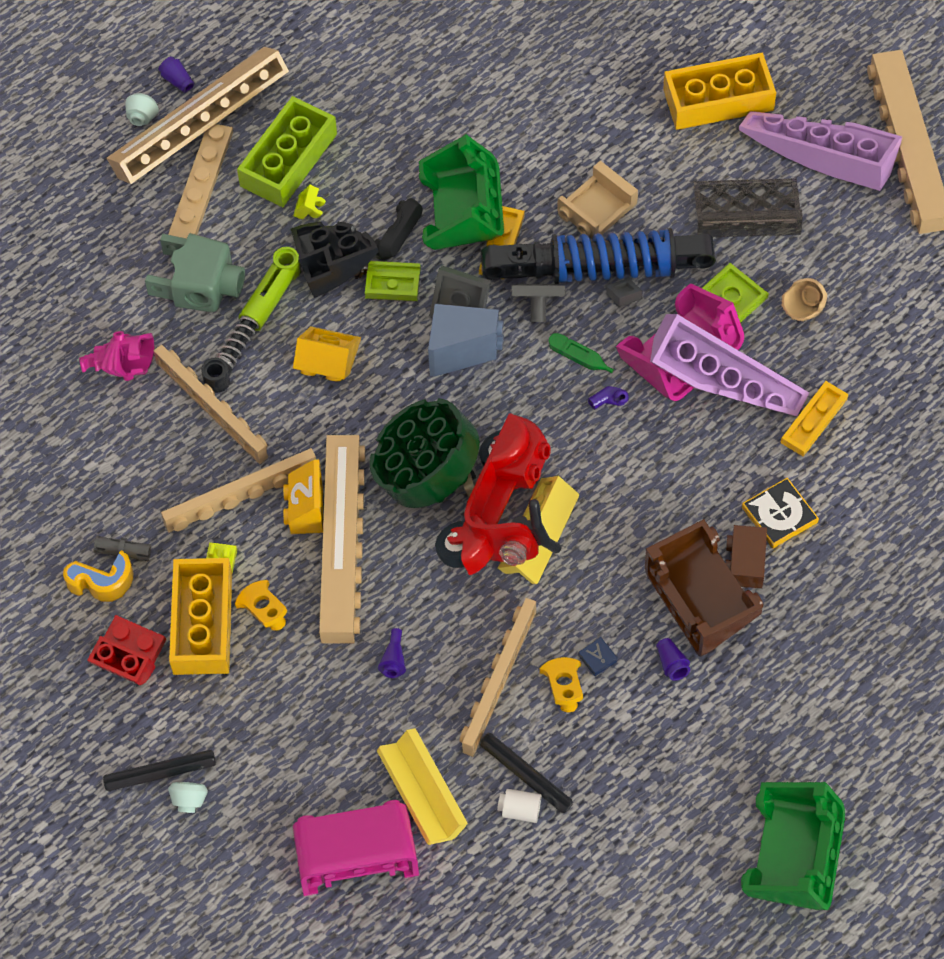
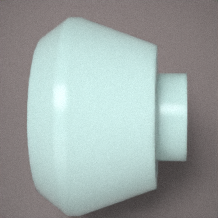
M135 93L128 96L125 101L126 116L133 125H147L158 115L159 108L156 101L146 94Z
M173 782L168 787L172 805L178 806V812L195 813V807L202 806L208 793L206 786L200 783Z

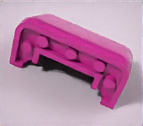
M691 283L677 295L675 308L678 315L733 348L740 349L744 342V332L733 302ZM655 334L644 344H642L639 338L628 336L616 346L620 358L664 397L673 401H679L694 389V387L650 362Z
M398 800L387 801L381 806L319 817L306 815L298 818L297 822L293 824L298 868L304 896L318 894L317 888L325 883L327 888L332 887V881L389 871V875L394 876L395 870H399L404 873L405 878L419 876L418 860L408 809L405 804L400 803Z

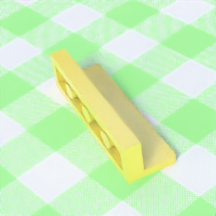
M560 476L541 478L531 500L536 499L539 501L542 523L549 537L558 542L579 498V494ZM527 506L523 514L527 520H530L529 506ZM539 546V554L536 558L524 561L500 562L498 569L505 574L520 573L530 583L538 584L553 552L543 546Z
M416 728L406 730L396 743L382 745L377 749V752L426 843L431 845L453 840L468 823Z

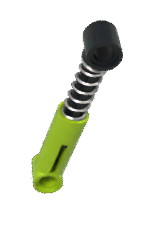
M282 247L274 253L273 263L239 314L240 324H237L235 331L230 333L231 338L226 340V346L221 347V353H218L215 358H210L203 363L201 367L203 382L208 384L214 393H220L229 387L233 365L237 363L236 358L241 356V350L246 348V342L251 341L250 336L254 335L255 331L262 329L290 283L300 275L299 255L295 249ZM215 374H219V375H220V376H218V377H211V376H213V375H215Z

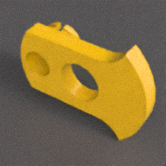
M260 580L245 587L236 599V608L247 609L265 627H271V630L277 631L282 629L286 624L284 616L287 613V609L268 590L269 581ZM269 600V604L261 609L255 607L259 601Z
M568 657L556 658L546 662L540 667V674H544L549 679L555 704L560 705V709L563 712L570 713L577 709V702L583 699V693L576 672L581 666V661ZM561 677H568L572 680L568 685H560L556 681Z

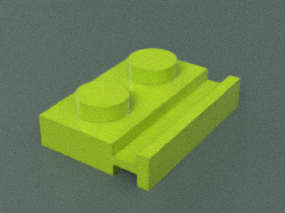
M370 261L366 277L365 298L418 301L420 263Z

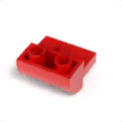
M115 615L105 636L99 637L87 661L135 684L143 685L154 671V663L167 639L161 634Z

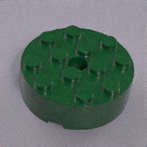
M441 398L432 402H427L425 399L420 400L397 413L381 430L376 439L378 442L376 451L370 455V472L375 482L402 506L422 508L435 503H441L467 481L479 453L480 441L478 431L468 418L448 400Z

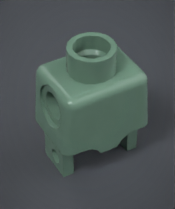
M162 233L160 239L163 254L172 256L171 263L175 267V272L172 280L147 274L145 284L148 295L174 300L175 307L205 312H216L219 309L223 295L240 296L245 280V268L232 264L230 248L227 243L189 233L187 239Z

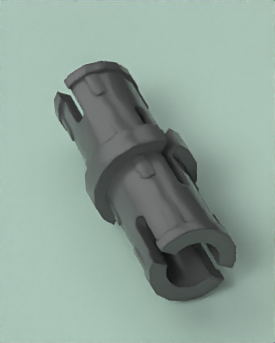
M97 535L94 542V547H96L93 549L94 553L118 556L122 550L129 558L147 562L151 554V544L132 542L123 537L120 540Z

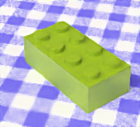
M292 96L237 168L240 187L283 208L336 137L335 116Z

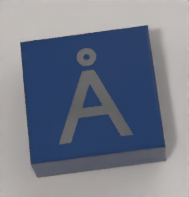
M601 637L578 652V656L594 676H597L618 661V657Z

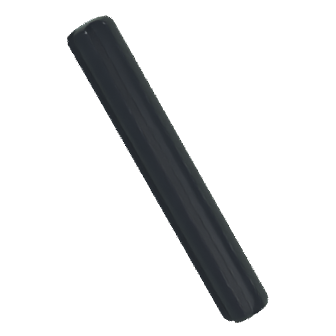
M487 733L481 739L480 745L483 749L534 791L541 794L561 813H566L571 808L573 801L570 797L492 733Z
M206 750L106 774L103 776L104 787L106 791H113L215 766L216 759L213 750Z

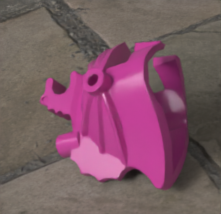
M122 331L115 332L109 343L103 346H95L93 354L90 353L79 358L81 370L86 372L88 368L95 367V371L102 369L108 374L123 377L125 381L132 380L134 375H145L154 356V337L152 333L131 336L130 334H124Z

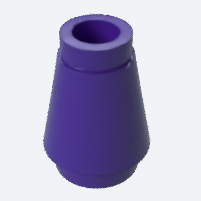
M170 56L160 64L158 70L161 73V77L183 93L193 88L195 83L179 59Z
M670 638L660 640L656 648L658 649L665 676L673 681L683 679L690 673V661Z

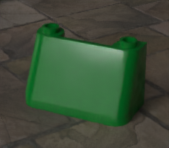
M465 134L419 161V179L424 186L433 190L435 226L431 224L424 227L422 235L423 243L427 247L439 250L494 240L503 235L504 221L500 170L497 159L490 151Z
M761 782L760 792L756 795V807L765 817V824L757 868H748L746 873L743 874L741 879L742 891L751 898L813 910H828L833 897L845 822V807L842 800L826 782Z

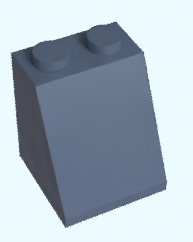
M435 304L428 347L430 376H439L495 360L497 358V350H503L504 321L499 320V310Z

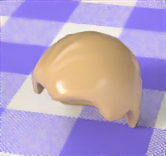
M811 278L795 281L789 290L782 295L783 310L786 311V314L792 320L806 321L816 317L824 309L827 302V293L823 285Z

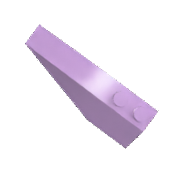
M753 111L748 113L739 126L741 132L792 161L831 177L879 191L891 175L902 141V136L857 123L846 122L845 126L833 125L832 120L824 119L821 120V123L807 122L806 117L796 116V118L789 120L784 119L783 115Z
M666 314L653 338L650 362L696 389L793 416H798L809 395V392L678 314Z

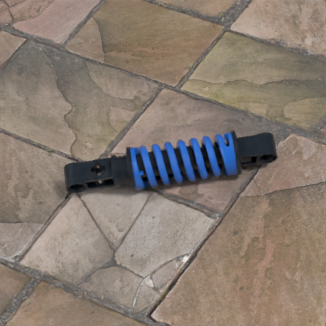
M672 228L659 230V233L656 230H652L647 238L644 232L637 231L633 239L631 234L626 231L621 234L619 240L615 233L610 232L605 241L600 233L594 234L592 241H590L588 235L581 234L578 242H576L573 235L565 237V235L552 234L551 241L547 244L534 242V244L488 245L481 250L482 275L488 280L536 277L538 279L549 275L552 276L554 284L572 282V274H574L575 280L580 282L583 279V273H588L591 281H595L597 273L602 272L604 280L611 278V272H616L617 278L623 279L625 277V267H630L631 277L635 279L639 276V266H644L645 277L650 278L653 275V266L655 265L659 267V269H655L656 277L674 278L676 269H705L713 266L716 262L713 237L711 235L701 233L697 235L674 236Z

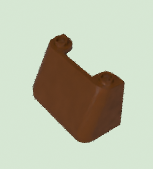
M704 519L646 548L645 572L648 579L696 654L700 657L714 650L760 616L763 608V602L758 593H752L750 590L743 591L717 551V542L720 541L716 529L713 526L709 527Z

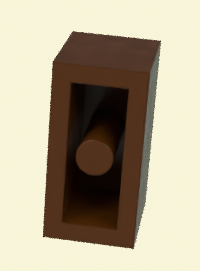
M734 525L733 535H727L726 551L731 552V560L726 559L725 563L741 587L760 589L763 587L767 538L766 527Z

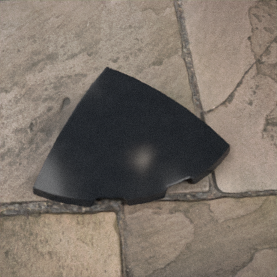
M319 221L291 228L296 251L299 255L298 258L314 298L345 283L362 270L379 252L375 241L366 231L361 233L356 230L353 224L338 221L334 226H324Z

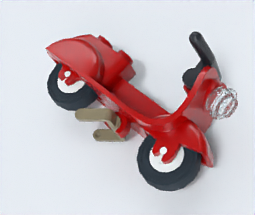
M510 413L502 429L489 435L481 444L479 456L484 467L475 486L471 473L463 484L469 497L464 512L465 521H458L448 525L440 532L436 539L437 555L446 566L452 568L465 567L471 576L485 567L490 560L505 562L511 566L524 564L525 560L536 558L539 554V546H543L553 553L561 551V545L549 537L542 523L540 503L536 499L529 501L530 520H527L525 516H517L511 523L498 524L513 490L518 488L532 489L536 481L539 480L543 465L551 453V447L543 432L529 419Z

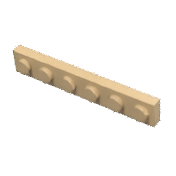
M215 124L205 131L168 235L187 239L189 233L198 234L233 134V127Z
M162 344L153 350L156 363L259 464L268 459L266 450L268 445L259 434L255 436L250 431L247 422L241 417L237 418L232 413V409L224 400L220 402L215 397L212 388L198 380L192 368L189 366L185 368L181 364L178 355L173 350L168 351Z
M312 448L167 509L161 512L164 525L168 533L173 530L181 531L187 528L190 523L199 519L207 520L215 512L222 509H233L243 500L248 498L256 499L263 495L264 491L271 488H282L284 484H288L289 473L312 460H316V456Z
M525 598L522 607L517 606L512 619L515 622L512 630L507 629L504 635L502 653L495 655L491 667L494 671L491 678L486 677L481 688L483 696L480 703L476 701L470 714V717L473 719L470 726H465L462 730L459 742L462 743L464 754L474 757L535 617L536 601Z

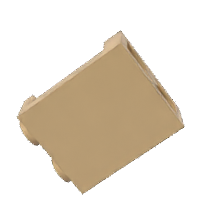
M599 161L593 166V176L567 199L564 196L558 198L557 211L564 221H570L577 226L581 234H586L593 238V235L596 233L603 235L637 204L638 190L602 161Z

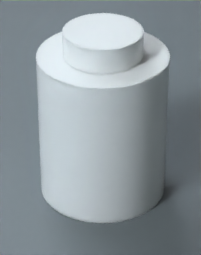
M507 789L506 794L500 793L498 811H502L503 818L537 823L542 795Z

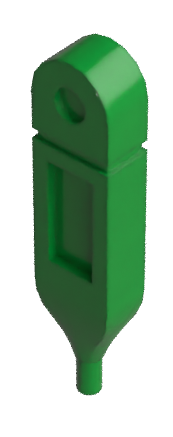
M554 333L549 337V347L554 352L590 370H606L613 373L614 369L608 367L597 352L559 333Z

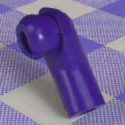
M607 386L588 398L587 401L595 410L605 403L622 406L628 401L629 395L621 388Z

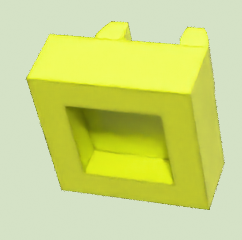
M309 185L299 194L294 217L304 219L309 214L312 218H319L323 214L321 210L315 207V205L322 207L326 202L322 197H317L319 188Z
M209 542L206 558H229L233 573L237 546Z

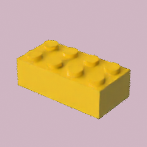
M763 52L664 72L663 91L676 130L745 117L750 111L761 113L774 111L776 90Z
M229 558L173 559L169 655L173 675L229 674L232 569Z

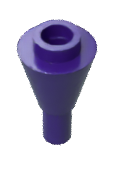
M399 628L391 630L390 643L378 665V670L388 678H397L406 672L401 646L402 630Z

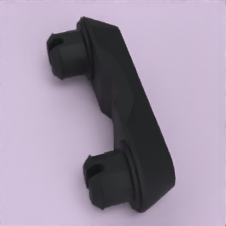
M409 198L406 201L401 200L398 203L399 205L396 206L397 219L394 224L388 228L381 240H375L379 250L376 255H379L381 259L387 260L396 256L422 215L423 208L414 198Z

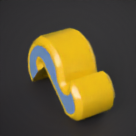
M122 550L114 561L110 573L78 561L69 563L63 570L66 586L71 593L82 596L83 590L87 588L92 596L101 602H113L123 597L130 588L134 575L129 557Z

